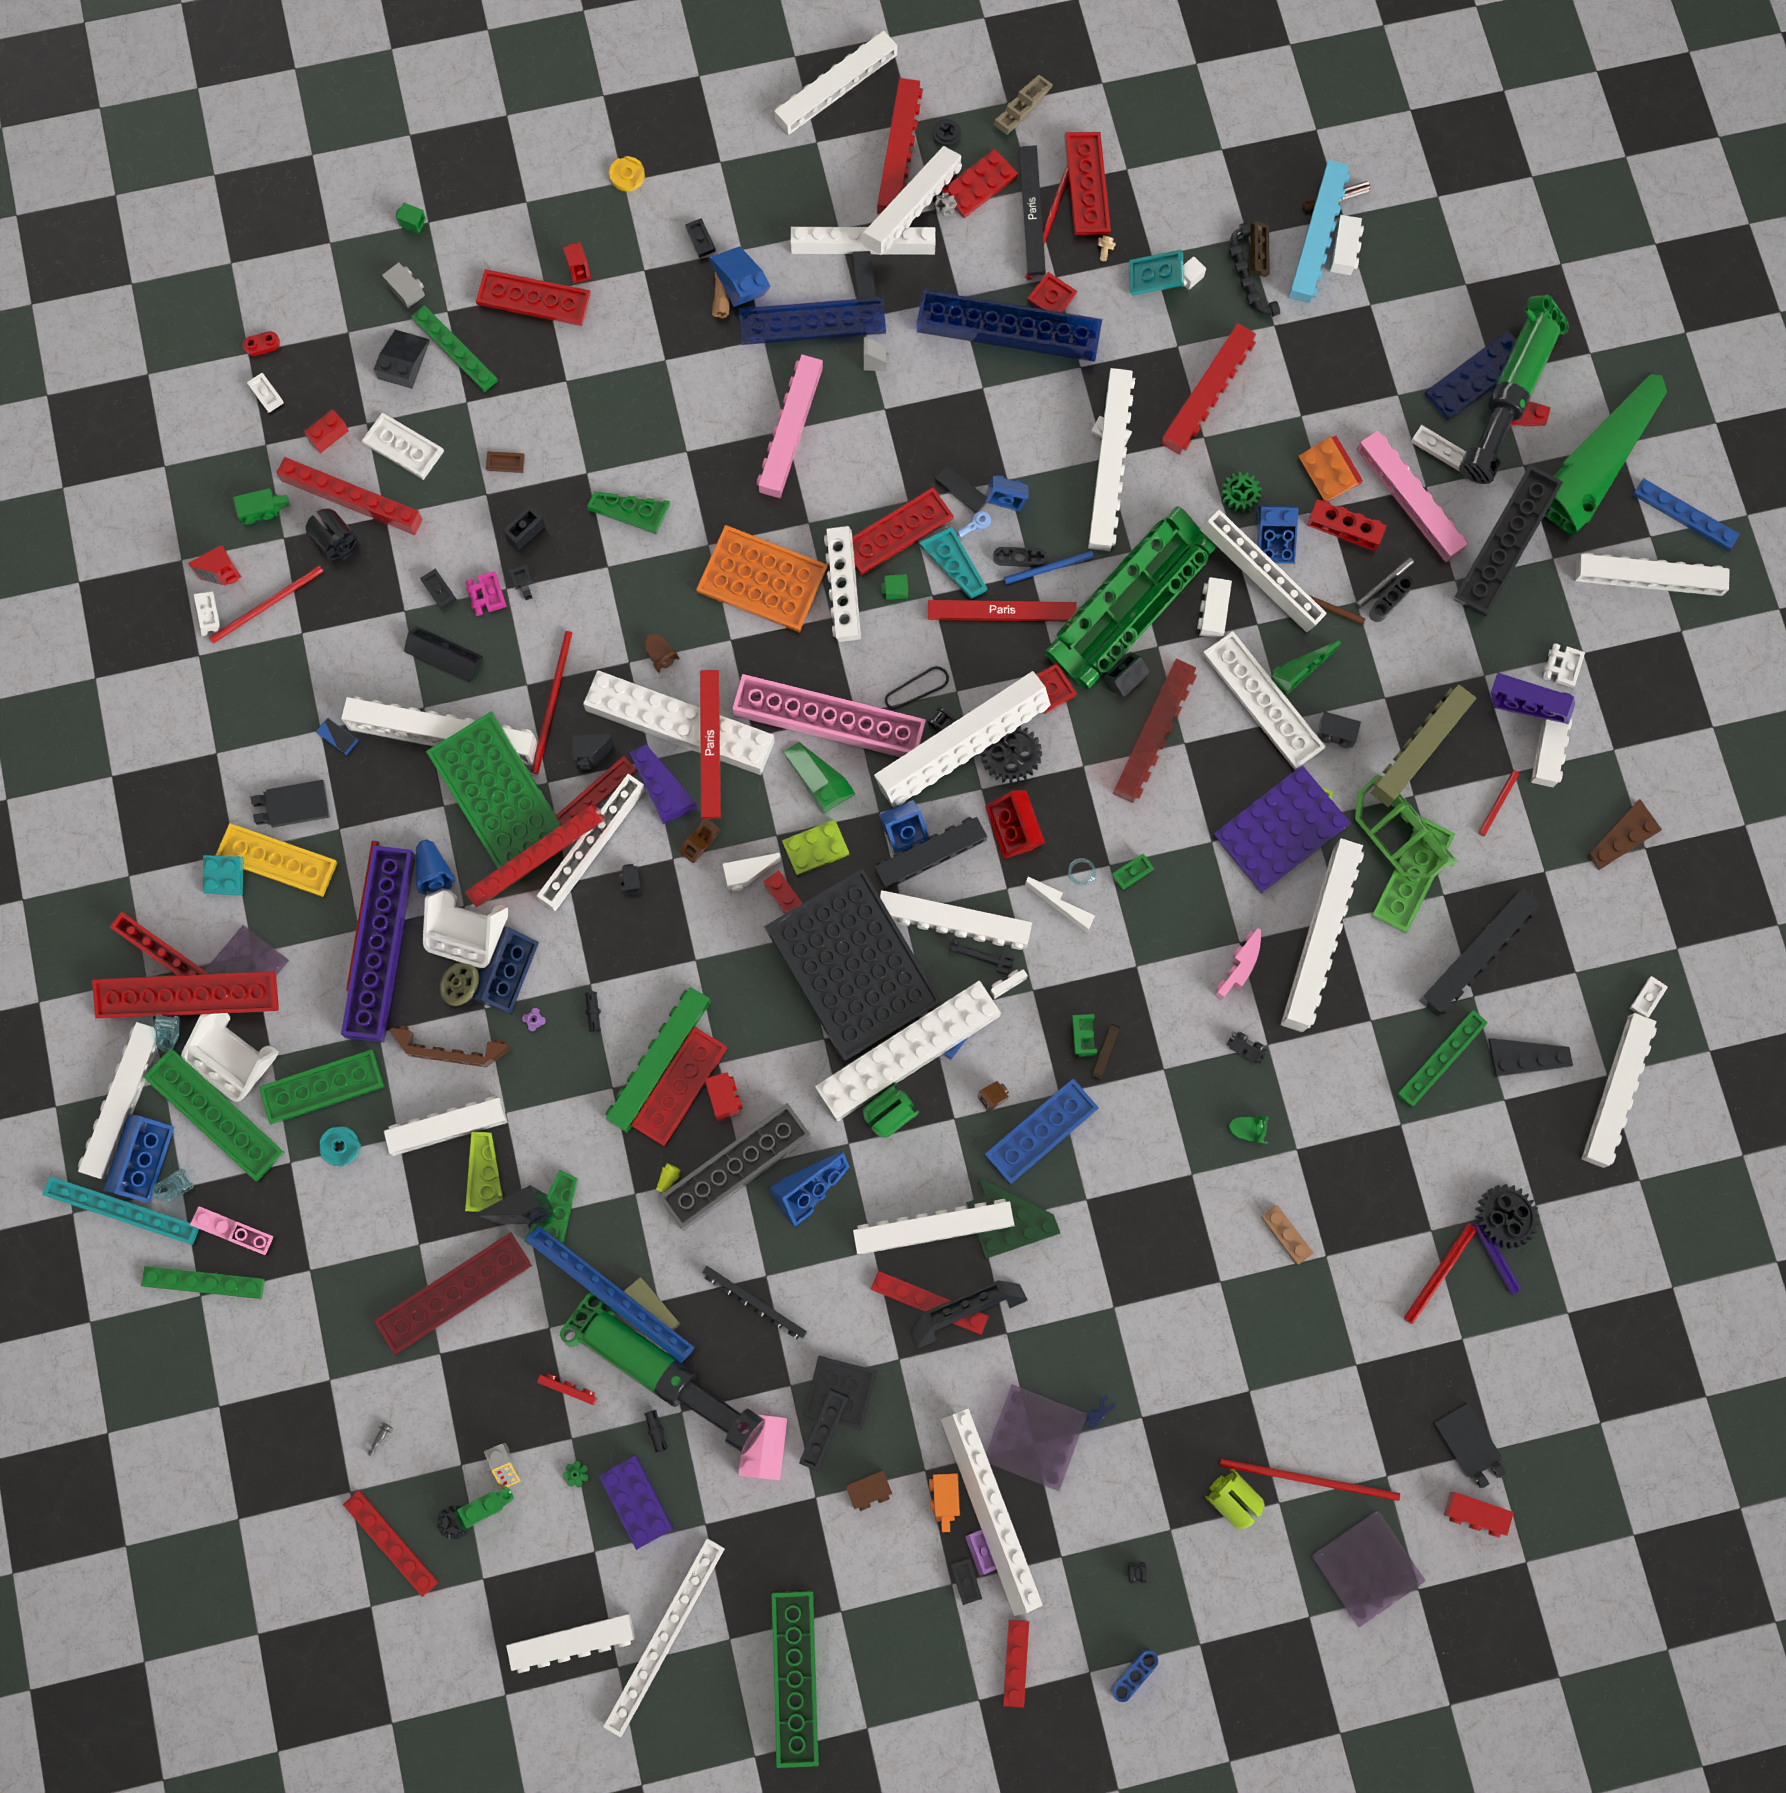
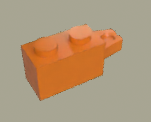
M934 1474L933 1479H929V1490L934 1492V1500H930V1510L935 1512L936 1522L941 1521L942 1532H950V1521H955L954 1516H960L958 1474Z

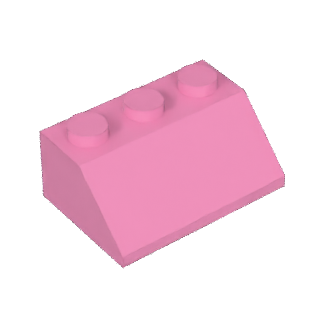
M759 1415L765 1419V1425L752 1447L744 1455L741 1454L739 1476L780 1480L788 1418Z

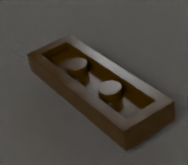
M1254 221L1250 224L1251 273L1266 277L1270 274L1269 225Z

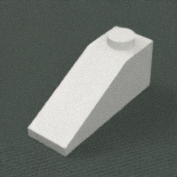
M780 853L724 863L723 867L728 890H743V887H747L781 861Z

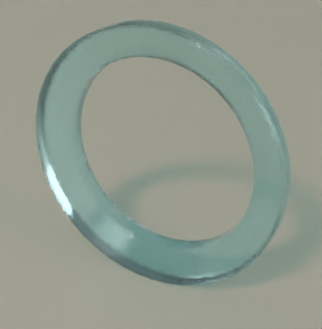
M1079 858L1070 864L1068 875L1073 883L1084 886L1094 880L1096 868L1090 860ZM1080 862L1087 863L1092 869V877L1086 882L1075 880L1072 876V868L1075 864Z

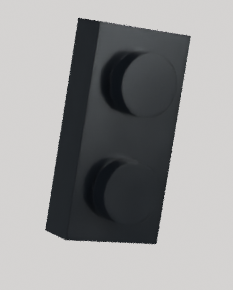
M702 218L685 224V228L699 258L716 252Z
M436 568L420 578L441 610L457 600Z
M970 1558L950 1564L962 1605L981 1600L982 1596Z

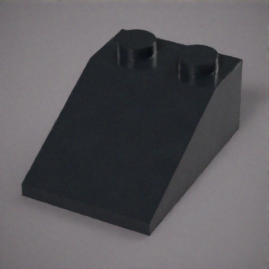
M394 330L379 353L373 369L377 378L413 389L430 339Z
M531 1185L478 1212L479 1216L494 1224H540L546 1222L549 1217L554 1215L547 1195Z

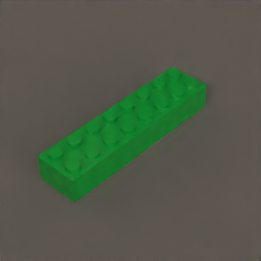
M813 1590L772 1592L776 1767L819 1766Z

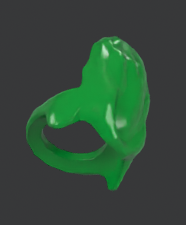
M1260 1115L1257 1118L1238 1117L1231 1121L1229 1125L1230 1130L1237 1138L1258 1143H1268L1264 1141L1267 1131V1120H1269L1268 1116Z

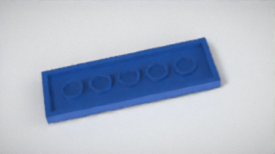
M1072 1079L985 1153V1156L1011 1185L1096 1112L1099 1107L1080 1085Z

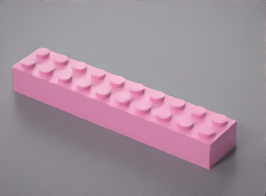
M742 674L733 706V715L736 717L897 757L904 756L921 744L926 719Z

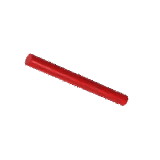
M1513 770L1480 828L1479 835L1485 836L1520 774L1517 770Z

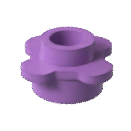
M533 1008L529 1014H525L522 1017L523 1022L528 1024L530 1031H535L536 1028L544 1025L546 1022L545 1018L539 1014L540 1011L537 1008Z

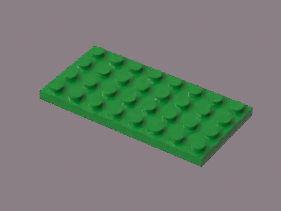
M493 711L426 751L498 869L561 826L560 821Z

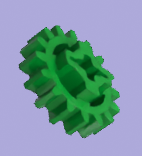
M1240 471L1237 476L1232 473L1230 478H1226V484H1223L1221 488L1223 489L1221 496H1226L1223 502H1229L1228 508L1234 506V511L1241 508V511L1244 512L1246 507L1251 510L1253 505H1257L1258 500L1261 498L1259 493H1261L1262 488L1258 487L1259 481L1254 482V475L1250 478L1248 477V472L1243 476Z

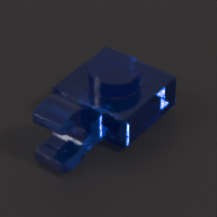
M1107 1395L1101 1398L1100 1409L1097 1411L1093 1409L1086 1416L1088 1421L1085 1424L1090 1429H1093L1109 1411L1115 1408V1403L1110 1407L1105 1406L1104 1402L1108 1398Z

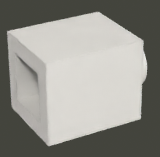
M1194 256L1183 265V287L1185 286L1188 290L1204 277L1206 268Z

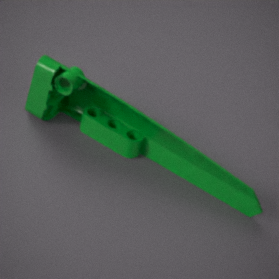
M1650 374L1564 461L1560 470L1553 476L1563 481V484L1544 516L1567 533L1576 534L1585 523L1590 522L1596 509L1667 393L1662 375Z

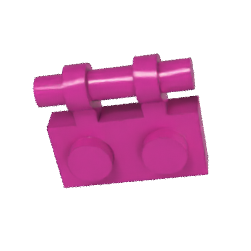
M496 571L477 576L479 580L477 584H474L472 579L466 581V591L470 595L471 607L475 611L476 616L483 615L482 607L487 606L488 612L507 607ZM482 591L484 598L479 599L477 593Z

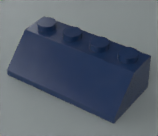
M504 927L489 965L479 969V985L471 999L511 1014L539 942L512 928Z

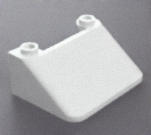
M444 888L426 896L423 929L424 948L429 953L465 964H471L475 967L484 968L488 966L506 923L508 907L498 905L487 916L456 907L457 896L452 891Z
M228 1013L202 1014L182 1051L181 1057L232 1101L239 1102L244 1099L273 1063L279 1051L272 1046H265L260 1052L256 1051L226 1028L230 1021Z

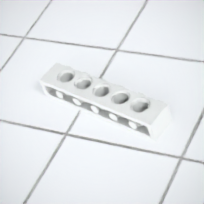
M849 526L827 529V535H824V541L829 553H826L827 564H830V571L827 572L828 581L832 585V589H829V597L831 601L833 600L831 617L835 619V626H832L833 636L839 642L860 640L861 629L852 531ZM843 545L841 551H835L836 546ZM839 563H845L843 569H836ZM841 581H846L845 587L838 588V584ZM848 599V603L845 606H840L841 600ZM844 617L850 618L847 624H841Z

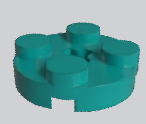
M347 1127L330 1128L320 1139V1154L327 1163L333 1166L343 1167L350 1164L356 1159L361 1148L358 1136ZM337 1142H344V1149L342 1151L338 1150L337 1152L335 1150L337 1148V1146L335 1145Z

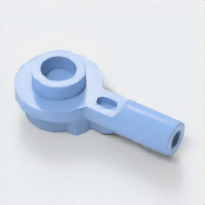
M983 511L977 512L973 516V521L958 530L957 535L961 538L974 529L983 530L988 528L991 523L990 515Z

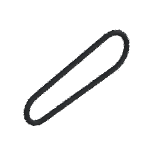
M939 666L929 668L889 692L885 697L886 706L890 709H898L942 689L949 681L948 672ZM940 669L945 673L946 681L942 686L898 706H890L887 700L891 694L931 670Z

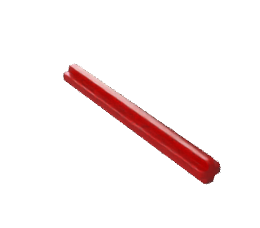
M1467 1224L1404 1316L1405 1321L1410 1324L1416 1321L1476 1233L1477 1229L1473 1225Z

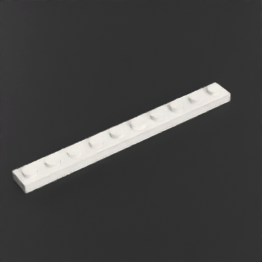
M708 1538L706 1539L603 1727L619 1737H622L725 1550L724 1547Z

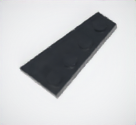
M1488 1039L1495 1077L1573 1066L1570 1047Z

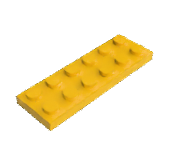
M229 823L216 855L243 856L244 870L321 897L324 896L338 863L331 858Z

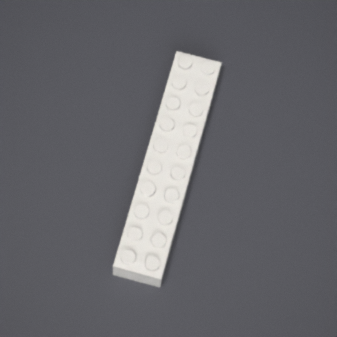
M597 671L583 703L587 712L701 753L699 707ZM720 715V760L761 775L775 742L774 735Z
M1033 671L876 773L874 776L882 794L891 806L895 808L904 804L913 795L919 794L927 786L936 783L942 776L950 774L954 768L965 764L974 755L982 753L986 747L997 743L1003 736L1015 731L1018 726L1029 722L1038 713L1044 712L1050 706L1046 687Z
M357 696L346 698L341 717L342 721L351 731L429 746L439 744L475 721L471 718L457 719L456 716L450 714L441 716L434 711L421 712L414 707L405 709L398 704L384 705L378 700H372V702L364 701L365 699ZM502 725L524 764L533 766L538 742L532 731L527 729L519 731L514 730L511 726Z
M1340 839L1333 847L1282 1018V1026L1304 1032L1315 1022L1316 1014L1314 1010L1321 1002L1322 996L1319 993L1322 988L1324 989L1327 977L1324 976L1327 970H1330L1332 964L1330 956L1332 952H1335L1338 941H1335V939L1341 933L1343 923L1340 922L1348 910L1346 902L1352 896L1354 888L1351 885L1353 881H1356L1359 870L1356 868L1364 856V852H1361L1363 845Z
M978 981L816 1085V1090L838 1122L883 1093L895 1082H900L999 1018L1001 1012L981 982Z

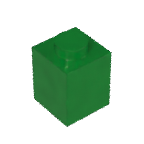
M403 202L401 208H398L396 212L399 227L417 234L420 233L426 221L422 209Z
M907 574L885 576V582L881 583L882 594L886 595V600L908 598Z

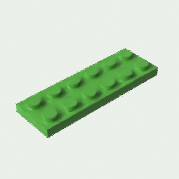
M1421 817L1448 849L1455 833ZM1414 831L1412 832L1410 839L1416 835ZM1423 837L1410 847L1398 861L1408 873L1429 874L1440 864L1437 860L1438 855L1434 850L1430 851L1424 844L1426 841ZM1395 868L1372 917L1406 934L1434 877H1405Z

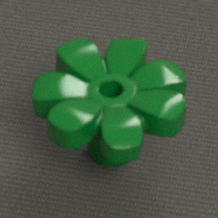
M575 1461L574 1466L568 1464L565 1467L568 1472L563 1473V1478L569 1479L567 1482L568 1486L572 1487L576 1484V1487L579 1488L583 1486L582 1481H588L589 1476L585 1473L589 1469L586 1465L581 1467L580 1461Z

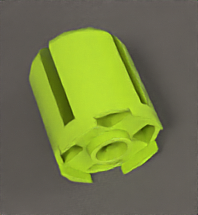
M1230 1469L1233 1473L1225 1478L1221 1475L1210 1486L1212 1492L1209 1497H1205L1235 1528L1244 1529L1250 1527L1255 1521L1230 1496L1229 1492L1257 1518L1263 1513L1265 1505L1263 1499L1234 1469Z

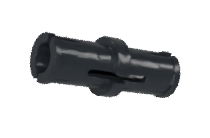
M587 992L585 993L587 1005L585 1014L588 1015L589 1032H595V1030L598 1032L601 1031L599 1018L601 1010L598 1008L597 992H591V994Z
M657 1410L644 1413L649 1428L648 1435H651L655 1453L668 1449L663 1435L664 1428L660 1425Z

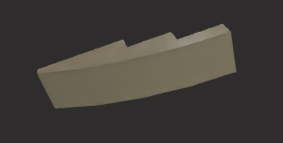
M1038 75L1019 91L1017 98L1007 105L1005 112L995 119L993 125L1008 135L1037 106L1052 88L1053 84Z

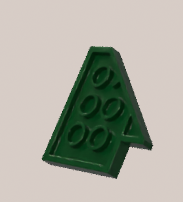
M983 1179L979 1180L984 1196L966 1202L968 1209L975 1208L974 1204L986 1202V1206L993 1205L995 1200L1006 1199V1202L1010 1201L1014 1227L977 1233L985 1259L1060 1234L1054 1214Z

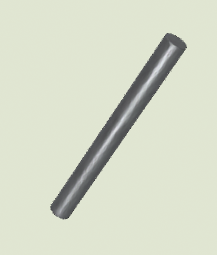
M1412 558L1406 559L1355 603L1357 608L1361 609L1414 563Z

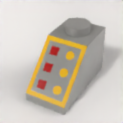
M506 1443L484 1451L490 1469L501 1489L521 1481Z

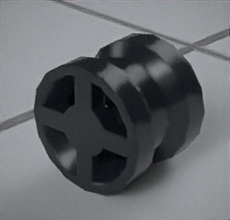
M1128 1562L1129 1583H1135L1136 1581L1141 1583L1147 1582L1145 1562H1140L1139 1564Z

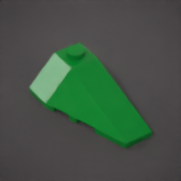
M1338 640L1289 661L1282 667L1277 666L1271 672V679L1281 692L1287 696L1339 648L1341 642Z
M800 742L783 751L823 814L856 794L845 777Z

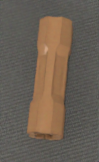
M715 271L716 281L712 315L714 317L727 318V315H729V297Z

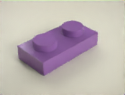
M982 1529L965 1536L979 1575L981 1576L996 1570Z

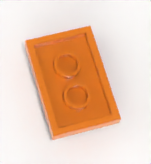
M1331 436L1299 455L1300 460L1324 500L1329 502L1358 485Z

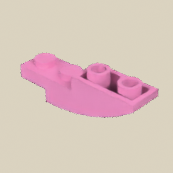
M1259 928L1255 932L1250 931L1244 939L1247 943L1243 947L1239 945L1233 953L1236 957L1232 962L1236 965L1227 973L1230 975L1228 980H1222L1216 987L1219 991L1215 996L1222 1000L1232 986L1240 990L1248 979L1260 949L1261 930Z
M198 1207L190 1224L263 1255H266L273 1236L202 1207Z

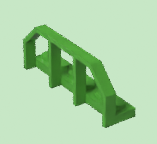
M1376 775L1357 792L1355 820L1402 876L1433 878L1446 866L1453 867L1458 862L1401 794L1391 804L1394 809L1375 827L1371 829L1362 819L1364 795L1373 787L1372 784L1379 776L1381 778L1384 776ZM1401 811V817L1407 823L1410 822L1413 825V831L1416 835L1392 855L1376 836V833ZM1423 837L1426 841L1424 843L1430 851L1434 850L1438 855L1437 860L1440 864L1429 874L1408 873L1397 859Z

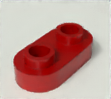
M272 331L249 336L243 341V348L250 356L275 351L280 346L278 335Z

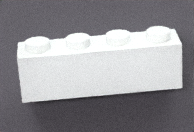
M1542 719L1531 783L1554 787L1558 782H1561L1563 772L1560 770L1561 765L1564 764L1566 759L1564 748L1567 747L1569 742L1567 732L1571 728L1572 719H1570L1569 724Z

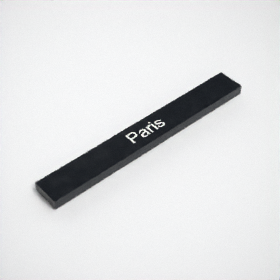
M1037 145L1019 147L1027 272L1028 276L1045 275Z

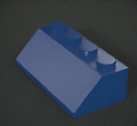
M129 1114L103 1191L150 1203L174 1126Z

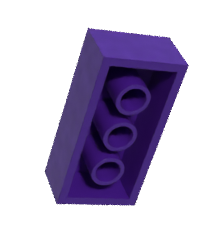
M633 1456L599 1475L636 1550L674 1529L638 1456Z

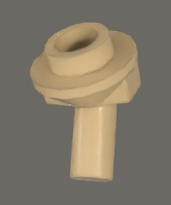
M1103 235V238L1098 239V245L1102 246L1101 261L1107 260L1108 249L1113 250L1116 244L1113 242L1114 238Z

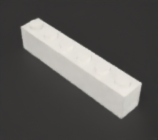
M492 1096L484 1099L485 1102L479 1104L471 1102L466 1104L465 1108L458 1109V1107L447 1109L446 1113L441 1115L433 1113L427 1115V1119L420 1120L416 1118L409 1120L406 1125H391L388 1130L384 1131L389 1154L395 1156L471 1134V1132H478L506 1124L508 1122L502 1100Z
M629 1613L507 1645L511 1671L517 1670L518 1673L529 1671V1666L538 1665V1668L549 1666L550 1661L558 1659V1663L571 1660L570 1656L578 1654L579 1658L591 1655L590 1651L598 1649L599 1653L611 1650L610 1646L618 1644L619 1647L631 1645V1640L635 1639Z

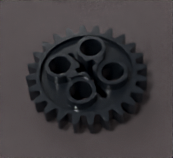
M1021 725L1018 726L1015 731L1006 734L997 743L986 747L981 753L983 757L981 758L982 764H985L984 769L989 770L990 776L995 774V780L1002 777V783L1006 779H1009L1010 784H1012L1013 779L1020 783V777L1027 780L1026 774L1033 776L1032 769L1038 770L1036 763H1041L1042 751L1040 750L1042 747L1041 744H1038L1039 738H1034V732L1028 734L1027 727L1022 731ZM1011 739L1016 740L1015 743H1008ZM996 752H1002L1000 756L994 755ZM1022 752H1029L1026 756L1021 755ZM1009 764H1015V767L1008 768L1007 766Z
M1505 1184L1502 1187L1497 1185L1494 1189L1490 1188L1487 1190L1488 1193L1482 1194L1483 1199L1478 1200L1481 1206L1475 1208L1480 1214L1476 1215L1475 1218L1481 1219L1477 1226H1483L1480 1233L1486 1232L1488 1234L1486 1240L1492 1238L1493 1245L1499 1242L1500 1248L1507 1246V1249H1511L1513 1245L1515 1248H1518L1521 1245L1527 1244V1240L1533 1239L1531 1234L1537 1233V1230L1533 1227L1539 1225L1535 1219L1540 1217V1215L1534 1214L1538 1207L1531 1206L1534 1200H1527L1528 1193L1522 1195V1188L1515 1191V1185L1508 1188V1185ZM1500 1199L1505 1202V1207L1501 1205ZM1518 1209L1522 1212V1217L1518 1215ZM1492 1216L1496 1217L1497 1224L1493 1222ZM1510 1226L1514 1228V1234L1511 1233L1509 1228Z

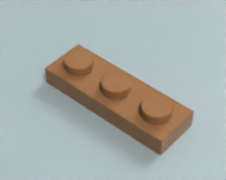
M1278 1205L1261 1217L1296 1265H1299L1314 1254Z

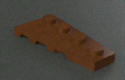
M1639 799L1588 856L1597 869L1601 870L1662 829Z

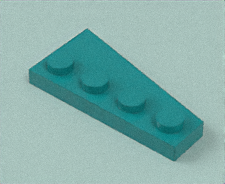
M952 527L919 543V546L970 599L987 591L985 583Z

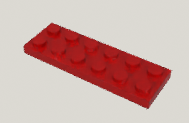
M1066 132L1064 137L1074 235L1110 234L1111 228L1101 132Z
M484 269L476 304L582 326L591 292L586 289Z
M934 487L852 537L855 567L861 576L954 519V515Z
M694 1026L631 1126L665 1147L706 1083L705 1079L710 1077L728 1047Z

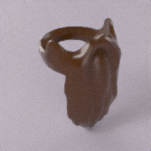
M648 634L645 641V649L650 659L654 662L653 667L660 673L661 668H668L673 665L674 659L679 660L680 658L663 637L657 634Z

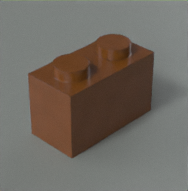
M883 1470L846 1485L854 1509L859 1508V1511L870 1508V1503L878 1500V1503L889 1500V1495L892 1494Z

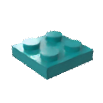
M203 855V894L243 895V856Z

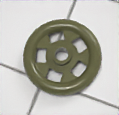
M459 962L448 968L441 979L439 987L440 996L445 1003L458 1006L466 1003L473 997L479 985V973L476 967ZM463 969L467 970L465 975L461 974ZM451 988L453 992L449 995L447 990ZM458 993L464 994L461 997H458Z

